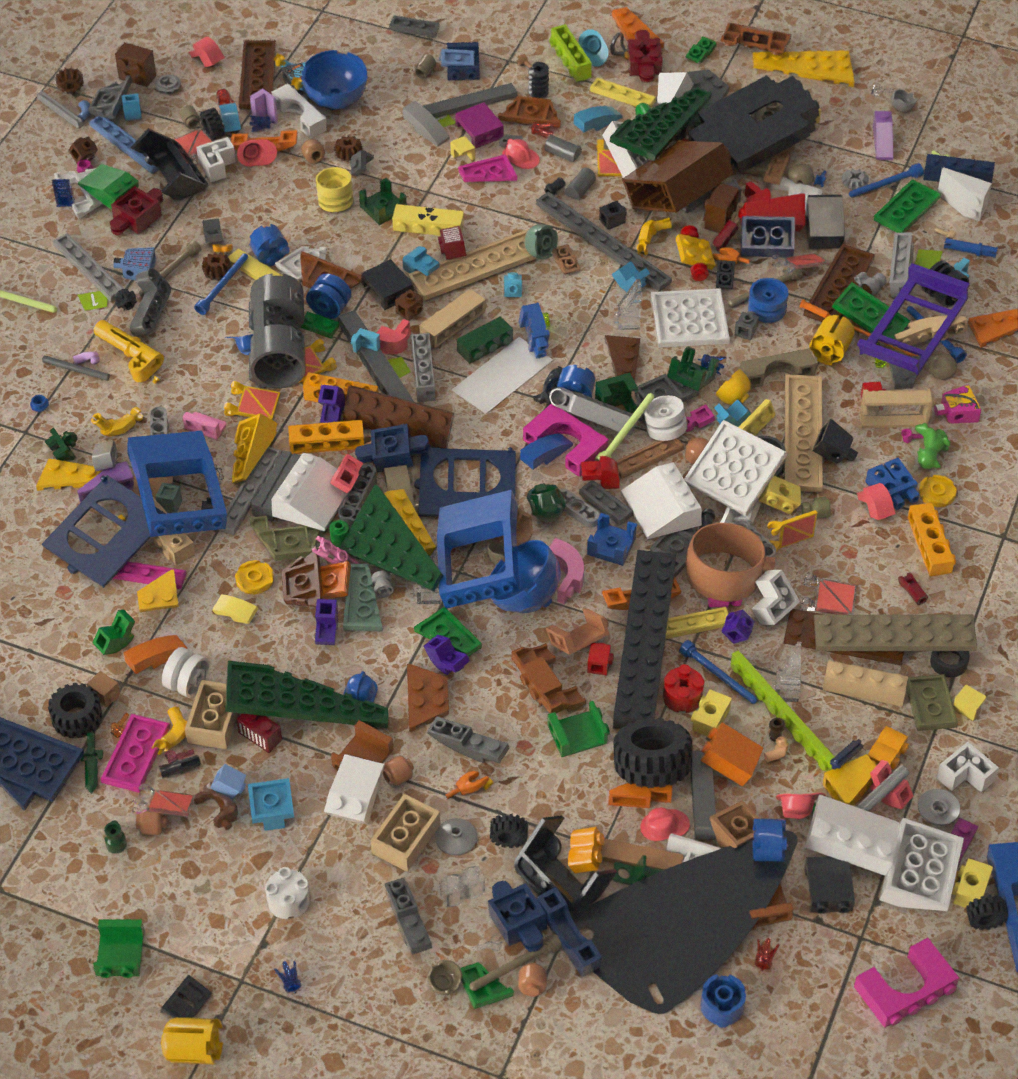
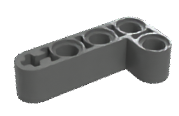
M154 268L136 275V282L145 294L130 324V332L134 337L143 336L154 330L171 293L170 284Z
M371 464L362 465L356 482L347 493L339 509V520L345 521L349 529L373 486L377 484L376 468Z

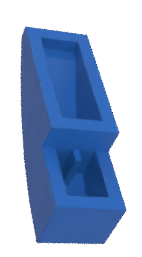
M561 433L548 435L520 450V460L534 470L542 463L549 464L571 448L573 443Z

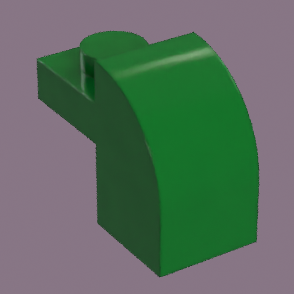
M124 609L118 610L112 625L99 627L92 643L103 655L119 652L133 640L134 635L131 633L135 620Z

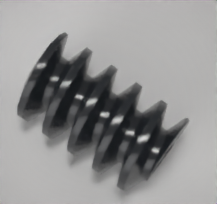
M536 62L528 71V94L534 98H543L549 93V66L543 62Z

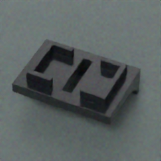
M188 974L161 1007L160 1012L166 1013L172 1018H193L212 995V992ZM180 993L182 996L188 999L191 1003L195 1005V1007L193 1008L191 1005L185 1002L182 998L178 996V994Z

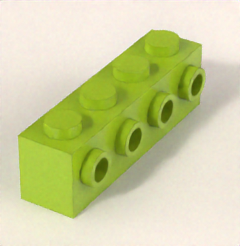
M564 24L551 28L550 45L556 50L557 56L562 59V63L569 70L570 76H573L576 82L590 79L592 62L567 25Z

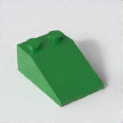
M101 164L81 179L78 185L112 210L111 204L134 186L139 188V181L126 171Z

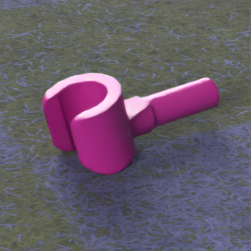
M907 428L901 431L905 443H910L912 439L923 438L921 434H912V431Z

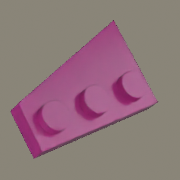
M506 154L458 166V172L464 182L517 181V174Z

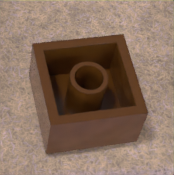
M124 42L115 53L120 80L125 81L126 76L131 75L132 83L148 87L157 76L153 50Z
M719 183L717 188L712 190L710 199H707L704 204L706 209L703 221H705L704 229L720 234L728 220L731 219L732 214L737 210L739 188Z

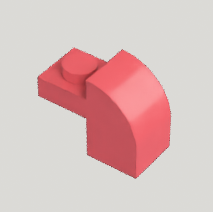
M204 37L194 43L193 50L189 52L192 58L199 56L205 67L212 66L225 58L218 45L209 37Z
M403 319L395 330L381 326L377 334H380V349L383 353L398 354L408 348L407 339L411 335L410 321Z
M346 454L339 468L334 473L330 484L347 494L359 476L358 472L363 463Z
M882 483L865 487L863 491L857 493L858 500L867 503L871 518L880 520L895 515L892 498Z
M881 760L870 773L874 782L870 786L871 791L892 774L888 761ZM908 780L900 782L881 801L888 806L903 809L913 797Z

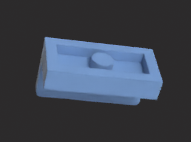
M441 49L439 56L441 67L474 65V51Z

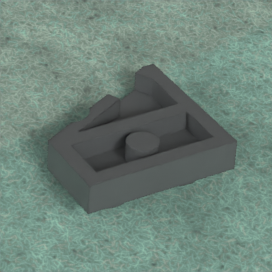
M913 356L911 358L919 360L921 356ZM889 363L894 389L913 388L918 375L915 372Z

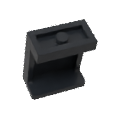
M391 259L361 273L362 285L364 287L369 286L381 299V307L384 310L395 306V300L401 294H404L409 289L414 291V283Z
M806 857L804 870L805 876L808 877L811 899L810 912L825 914L827 912L847 913L853 911L855 895L850 862L833 857Z

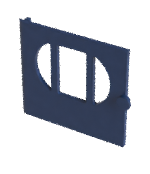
M509 447L508 450L430 448L427 453L421 454L420 478L414 482V487L419 489V516L439 517L440 507L512 490L515 496L516 451H512V447ZM445 460H448V490L439 487L433 477L435 468ZM454 460L480 461L479 492L453 491ZM487 461L492 463L500 473L499 483L488 492L485 491Z
M108 475L101 476V482L41 544L44 548L68 563L67 568L71 574L80 571L103 588L151 538L141 497ZM105 500H114L122 503L128 511L127 521L124 522L97 503ZM155 507L158 514H166ZM91 508L121 527L105 546L75 527ZM69 532L74 533L99 551L93 554L75 552L69 546Z

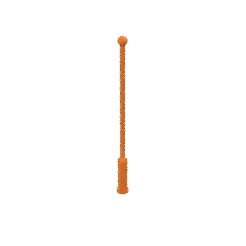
M804 299L800 303V308L809 310L823 318L832 316L828 311L808 303ZM854 326L855 331L870 337V333ZM881 342L911 357L918 356L911 352Z

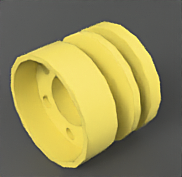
M330 167L318 173L316 176V188L319 206L329 212H340L351 207L354 197L350 172L344 168Z

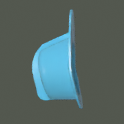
M584 31L578 39L579 45L592 62V66L603 65L609 56V50L604 39L598 31Z

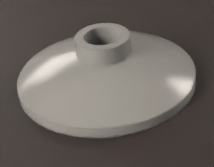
M931 789L921 795L918 802V810L927 822L943 826L953 823L958 818L960 804L952 793L943 789Z
M453 818L444 821L435 834V841L439 849L444 853L455 856L463 855L475 846L477 832L475 827L467 820Z

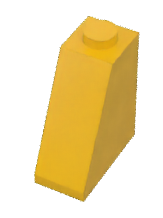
M867 754L847 762L840 769L837 768L836 770L832 769L825 772L823 786L832 799L855 806L874 783L870 773L877 764Z

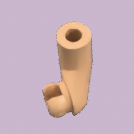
M778 737L774 750L764 753L767 763L783 758L786 755L789 744L785 737Z

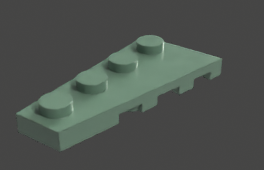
M351 564L348 596H346L343 630L383 631L369 564Z

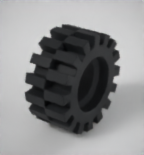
M214 107L200 112L203 130L210 140L225 135L223 121Z
M502 814V817L497 815L490 823L491 842L497 846L501 844L503 848L509 846V848H512V846L519 847V844L524 845L528 839L527 820L525 821L524 817L520 818V815L513 816V814H509V816H506V814Z
M988 895L986 898L980 896L981 899L975 898L973 899L974 902L970 901L969 905L966 906L970 926L976 930L978 928L979 930H984V928L990 930V927L995 929L998 927L997 925H1003V922H1006L1008 918L1005 901L1002 897L998 898L997 895L993 897Z

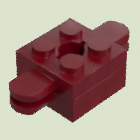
M638 30L635 34V39H628L627 59L630 76H639L642 82L649 83L654 80L655 75L662 73L663 58L660 38H650V33L647 30Z
M134 186L112 203L113 220L109 222L111 232L115 235H121L130 229L136 234H140L162 216L160 204L164 201L161 190L152 188L146 193Z

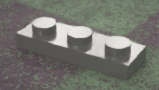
M396 15L393 16L389 24V30L432 38L436 37L440 28V24L437 22Z
M591 480L579 489V495L601 512L609 515L610 519L619 526L633 516L632 509L594 480Z

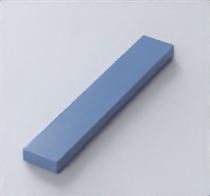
M97 116L89 121L90 126L151 174L159 170L157 166H150L146 163L142 153L132 150L131 146L137 140L110 119Z

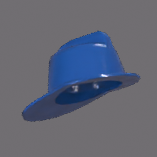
M254 334L225 337L234 338L239 351L244 355H249L250 342Z
M362 671L361 674H355L350 677L343 695L348 693L352 695V698L359 701L367 700L374 703L378 686L374 680Z

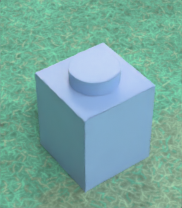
M224 764L217 771L210 789L233 799L237 794H242L246 786L244 783L246 774Z

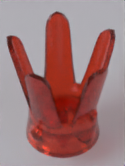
M220 89L217 91V105L218 103L223 105L224 102L229 104V99L234 103L230 98L228 90Z
M534 122L532 127L529 126V128H532V135H540L548 139L546 136L554 134L553 131L542 128L553 126L554 123Z
M770 938L765 940L764 947L760 946V940L757 939L755 966L760 968L761 972L771 969L773 965L772 960L780 944H777L769 954Z

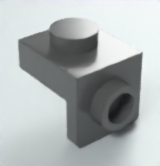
M362 150L353 155L350 163L351 175L357 177L366 171V164L374 159V155Z
M218 218L203 220L205 242L217 244L219 241H223L220 220Z

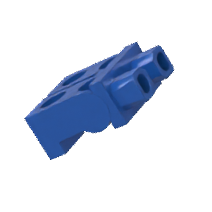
M538 302L524 305L521 307L518 322L520 328L525 327L528 350L529 352L534 351L536 358L546 357L550 333L549 330H546L540 304Z
M899 457L884 463V466L881 464L867 471L865 482L869 486L882 483L892 498L895 510H899L905 505L904 499H908L912 504L919 501L918 483L913 479Z

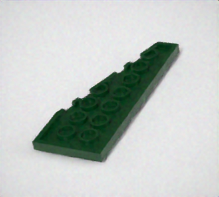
M696 87L685 92L680 98L674 97L669 103L664 102L647 110V113L643 115H636L633 120L627 119L610 136L609 142L655 161L711 99L712 93Z
M228 660L225 712L355 725L360 720L371 727L385 729L388 727L387 707L367 700L359 701L352 698L351 694L345 693L343 695L334 692V688L306 678L305 680L293 677L292 673L276 671L275 667L270 665Z

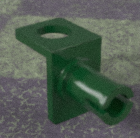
M643 855L635 866L615 862L613 869L617 873L613 881L631 885L643 878L661 872L663 869L646 866L647 856ZM619 869L628 871L629 878H622L618 873Z

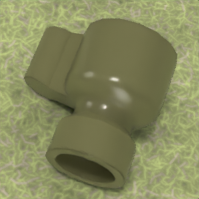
M815 497L812 504L809 502L801 503L802 514L816 510L817 518L830 517L829 499L826 497Z

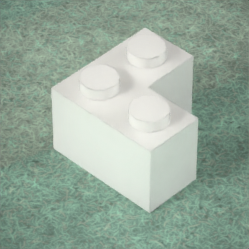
M226 137L197 146L198 162L210 183L226 178L225 166L236 162L234 146L229 138Z
M767 570L755 581L764 597L752 608L760 625H775L800 602L782 570Z
M967 742L939 765L937 779L951 791L967 780L982 793L995 782L999 767Z

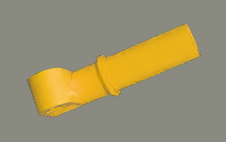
M100 320L95 325L94 334L123 351L127 357H133L128 367L135 382H145L162 366L164 355L141 342L139 337H133L105 320Z

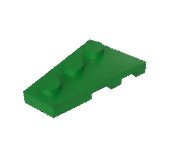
M445 607L414 626V632L430 640L437 634L449 638L455 651L467 654L468 657L482 648V643Z

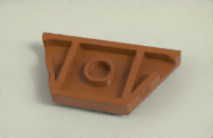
M518 96L514 99V102L506 106V111L498 114L500 121L561 127V120L557 117V112L553 108L551 99Z
M301 251L300 262L303 286L311 288L322 274L338 276L345 281L350 289L362 283L360 274Z
M407 664L409 732H413L416 730L415 727L424 723L428 725L436 717L443 718L449 715L448 679L446 676Z

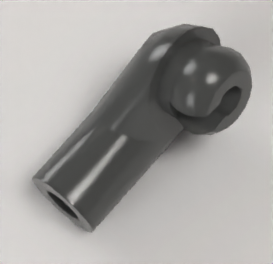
M505 135L500 139L499 144L501 147L506 148L509 139L523 140V136Z

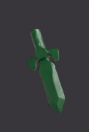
M88 733L87 749L84 751L85 754L81 758V762L85 761V788L92 794L98 786V759H102L104 752L103 750H95V733Z

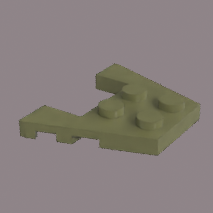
M267 516L249 517L251 527L275 561L295 559L300 556L304 558L312 552L311 548L317 545L316 538L319 536V529L305 525L269 529Z

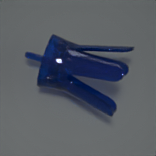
M249 115L252 120L249 125L253 126L251 132L270 129V123H274V121L270 122L269 116Z
M704 354L702 359L698 360L701 361V366L708 369L712 357L720 361L726 357ZM719 363L716 373L721 375V373L718 371L720 370V368H725V366Z
M283 961L282 966L285 975L279 972L277 968H274V970L283 982L285 992H294L296 994V990L302 986L301 980L297 976L296 961L293 962L291 970L288 963Z

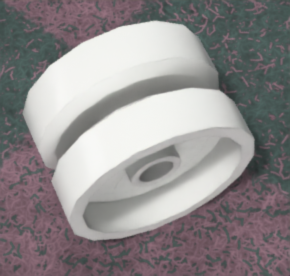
M668 395L654 398L644 411L647 432L655 440H673L680 437L687 430L684 404L681 399L675 396Z
M184 647L177 648L171 654L164 667L162 685L171 691H178L179 694L187 698H193L197 694L201 680L206 681L210 665L209 659L200 654H193L191 650Z

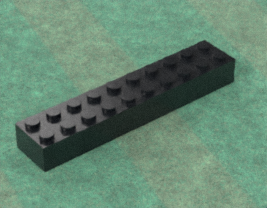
M637 550L613 715V728L621 729L626 724L634 723L639 719H655L676 554Z

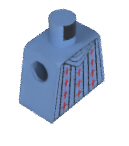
M155 247L127 249L124 258H114V268H121L125 279L136 281L138 273L155 268Z

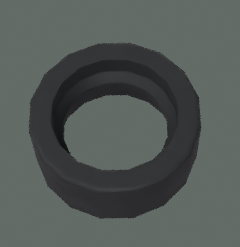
M932 651L930 658L931 667L936 673L945 674V677H957L967 670L970 654L969 651ZM942 652H952L957 654L962 661L951 665L941 661L938 655Z

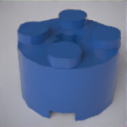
M270 224V226L264 228L260 226L250 235L251 241L249 246L257 259L263 264L274 266L277 261L290 251L287 240L276 225Z
M568 365L562 369L557 387L578 392L592 398L596 377L588 368L584 370L577 368V365Z
M754 819V841H752L754 861H785V850L787 849V837H784L783 834L786 830L785 819Z
M717 974L710 977L703 985L700 1005L702 1014L708 1021L721 1028L734 1024L741 1018L744 1012L746 1000L745 986L733 975L718 976Z

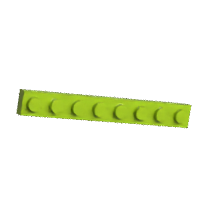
M739 650L732 653L730 664L732 670L738 673L745 685L750 687L755 692L756 697L767 705L771 714H775L776 717L784 721L785 728L792 733L795 741L802 744L807 754L818 762L819 767L826 772L832 770L830 761L835 756Z

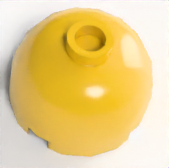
M739 369L718 389L715 395L728 405H732L737 399L743 404L749 398L750 380Z

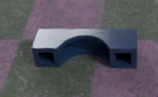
M927 154L923 180L940 182L942 168L944 167L992 183L995 162Z
M555 887L538 896L537 901L546 913L548 927L552 933L558 936L562 948L581 977L600 968L602 962L601 954L592 940L585 938L576 927L570 915L568 905L558 889Z

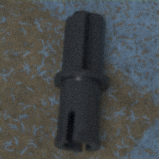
M198 755L183 760L177 758L176 761L160 765L159 769L162 778H166L178 773L183 774L185 770L200 766L201 761Z

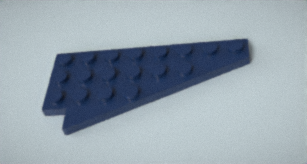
M0 717V786L23 810H26L35 795L53 802L85 754L84 750Z

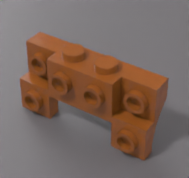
M728 23L720 42H725L726 46H734V44L738 43L749 48L756 46L760 50L772 51L771 54L781 55V53L786 52L792 34Z
M546 643L533 648L520 647L511 652V659L521 672L520 680L524 686L527 685L531 697L537 700L541 706L544 705L549 714L554 712L557 714L565 709L571 712L586 705V699L582 698L577 690V686L562 690L561 682L549 667L550 664L556 662V656L551 654Z

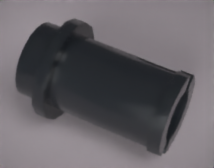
M558 177L554 182L546 185L545 193L550 192L555 196L557 191L565 187L566 183L563 178Z
M706 508L701 512L702 525L699 529L712 524L716 516L712 509Z

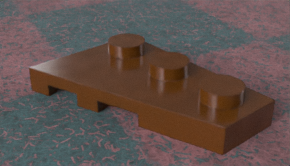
M605 335V342L608 346L609 356H611L615 376L630 373L635 381L641 338Z

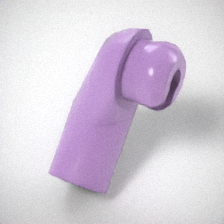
M83 352L73 356L75 364L88 360L92 364L100 362L97 352Z

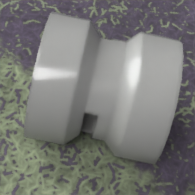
M382 570L372 575L374 592L377 597L385 598L394 592L389 572Z

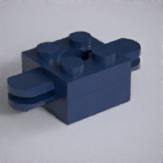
M404 424L371 430L372 444L358 446L355 449L357 460L363 464L374 462L378 473L384 472V468L404 465L413 467V455L427 453L430 450V444L425 435L411 437L408 425Z
M507 881L495 883L492 887L493 898L488 900L489 916L509 947L521 941L529 952L539 951L544 945L541 932L547 929L545 911L526 883L514 889Z

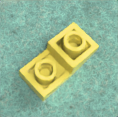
M222 594L212 610L217 615L230 616L234 622L249 624L256 614L258 607L239 598Z

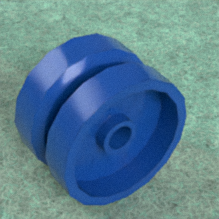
M322 274L308 291L306 302L309 308L317 315L335 319L341 314L351 299V290L345 281L338 276Z
M762 278L752 283L749 291L748 311H752L756 316H759L760 322L773 323L779 321L785 316L789 295L787 286L774 278Z

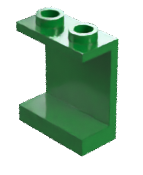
M594 701L589 702V711L561 720L558 719L555 712L548 714L547 726L561 757L607 744L610 730L608 724L603 723L602 712L599 707L596 708Z
M99 919L98 930L100 940L97 962H93L95 975L102 978H109L111 976H122L124 978L140 976L145 931L142 919Z

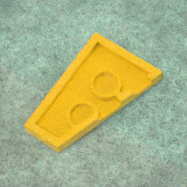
M49 458L36 488L37 491H42L44 488L54 487V490L61 489L62 486L81 488L101 473L102 470L95 471L94 466Z

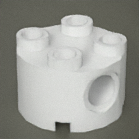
M283 867L268 879L265 886L267 903L270 911L276 917L289 919L288 917L294 916L296 918L306 912L310 904L308 881L304 875L296 870Z

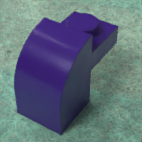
M321 384L318 403L323 405L320 423L340 422L342 411L345 408L344 391L339 386Z
M317 599L315 645H335L336 631L338 630L337 600Z
M437 634L424 645L425 651L432 663L446 675L452 671L462 670L470 662L467 654L455 651L450 639Z

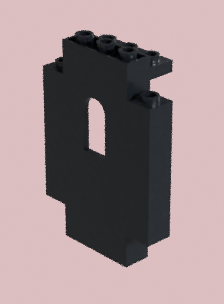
M765 75L699 111L698 115L701 125L688 131L690 141L723 143L731 153L730 164H733L741 174L808 138L812 132L816 131L815 123L816 118L819 117L818 109H820V106L816 100L811 98L810 92L803 88L801 81L796 80L793 75L779 83ZM777 102L783 105L779 112L758 123L750 116L771 103Z

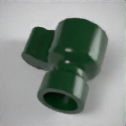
M113 820L104 828V840L107 850L110 853L118 854L125 850L127 841L118 821Z

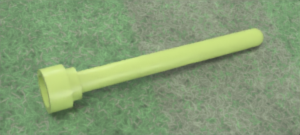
M0 290L1 298L52 313L57 311V307Z
M652 393L646 396L608 448L602 451V453H598L595 457L596 461H600V456L612 458V453L653 401L654 395Z

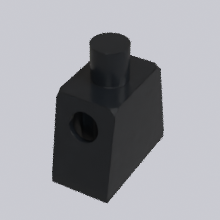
M832 419L820 429L812 450L834 463H839L844 457L854 461L858 455V452L851 448L853 436Z

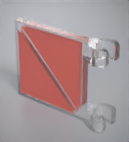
M201 128L174 139L184 148L196 166L199 165V162H197V146L213 142Z
M816 253L784 258L779 255L772 256V259H778V262L772 264V266L778 268L782 265H788L787 270H782L785 274H790L795 269L829 265L828 260Z
M806 573L804 585L807 587L817 586L815 601L808 597L802 599L801 610H815L835 615H854L857 585L819 578L812 573Z
M141 784L139 789L145 790L146 794L139 793V798H135L132 801V804L140 806V808L133 807L132 813L140 814L149 811L188 817L195 795L155 790L147 784ZM150 798L148 803L144 801L145 799Z

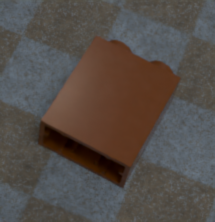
M676 142L664 150L655 161L649 160L622 178L632 208L677 213L734 174L730 164L731 153L723 143Z

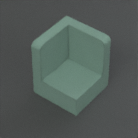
M162 482L155 496L156 501L167 513H177L182 503L180 486Z

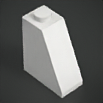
M687 72L659 74V104L669 103L672 98H680L685 92L691 90L693 82Z

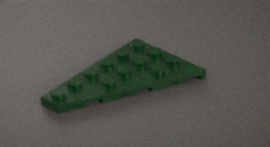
M375 484L339 548L355 558L435 592L443 577L442 572L385 496L382 489Z

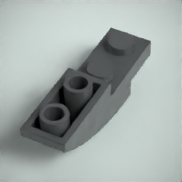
M436 717L427 730L431 737L443 745L482 763L486 759L500 763L509 750V745L506 742L474 733L469 726Z
M405 877L384 883L400 932L411 954L432 949V942L418 913L417 904Z

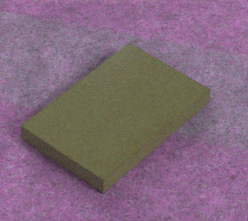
M945 674L908 677L906 690L917 731L957 728L958 721Z

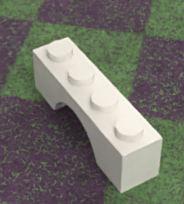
M286 84L272 91V96L276 98V106L282 113L296 112L302 115L300 117L301 131L310 139L327 131L326 117L318 112L315 106L311 105L305 97H302L295 88Z

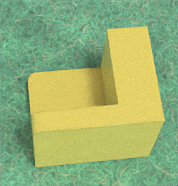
M465 136L450 142L451 155L454 158L467 154L471 160H475V147Z
M965 685L955 697L954 710L974 721L979 707L986 700V696Z

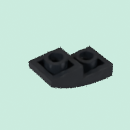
M718 260L716 288L733 290L735 261Z

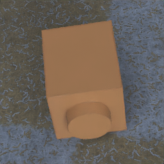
M101 671L86 684L87 687L91 686L93 691L97 692L100 703L105 707L115 702L120 695L118 682Z

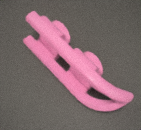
M317 536L316 540L321 542L318 550L313 548L312 552L326 561L336 564L348 560L353 564H361L349 556L345 550L334 546L331 541ZM329 553L334 556V559L328 557Z

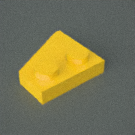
M174 569L137 591L140 612L179 607Z

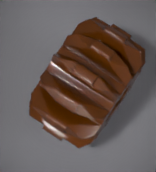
M71 66L67 69L64 67V70H59L58 74H56V85L61 92L66 91L67 94L69 92L75 94V91H80L84 84L83 74L79 72L78 68L73 69Z
M342 136L341 139H337L334 146L335 154L341 161L347 160L349 162L353 155L360 150L363 151L360 139H356L355 136Z
M216 252L212 255L208 254L207 257L203 258L202 271L211 280L217 278L219 281L232 267L228 255H223L222 252L216 254Z

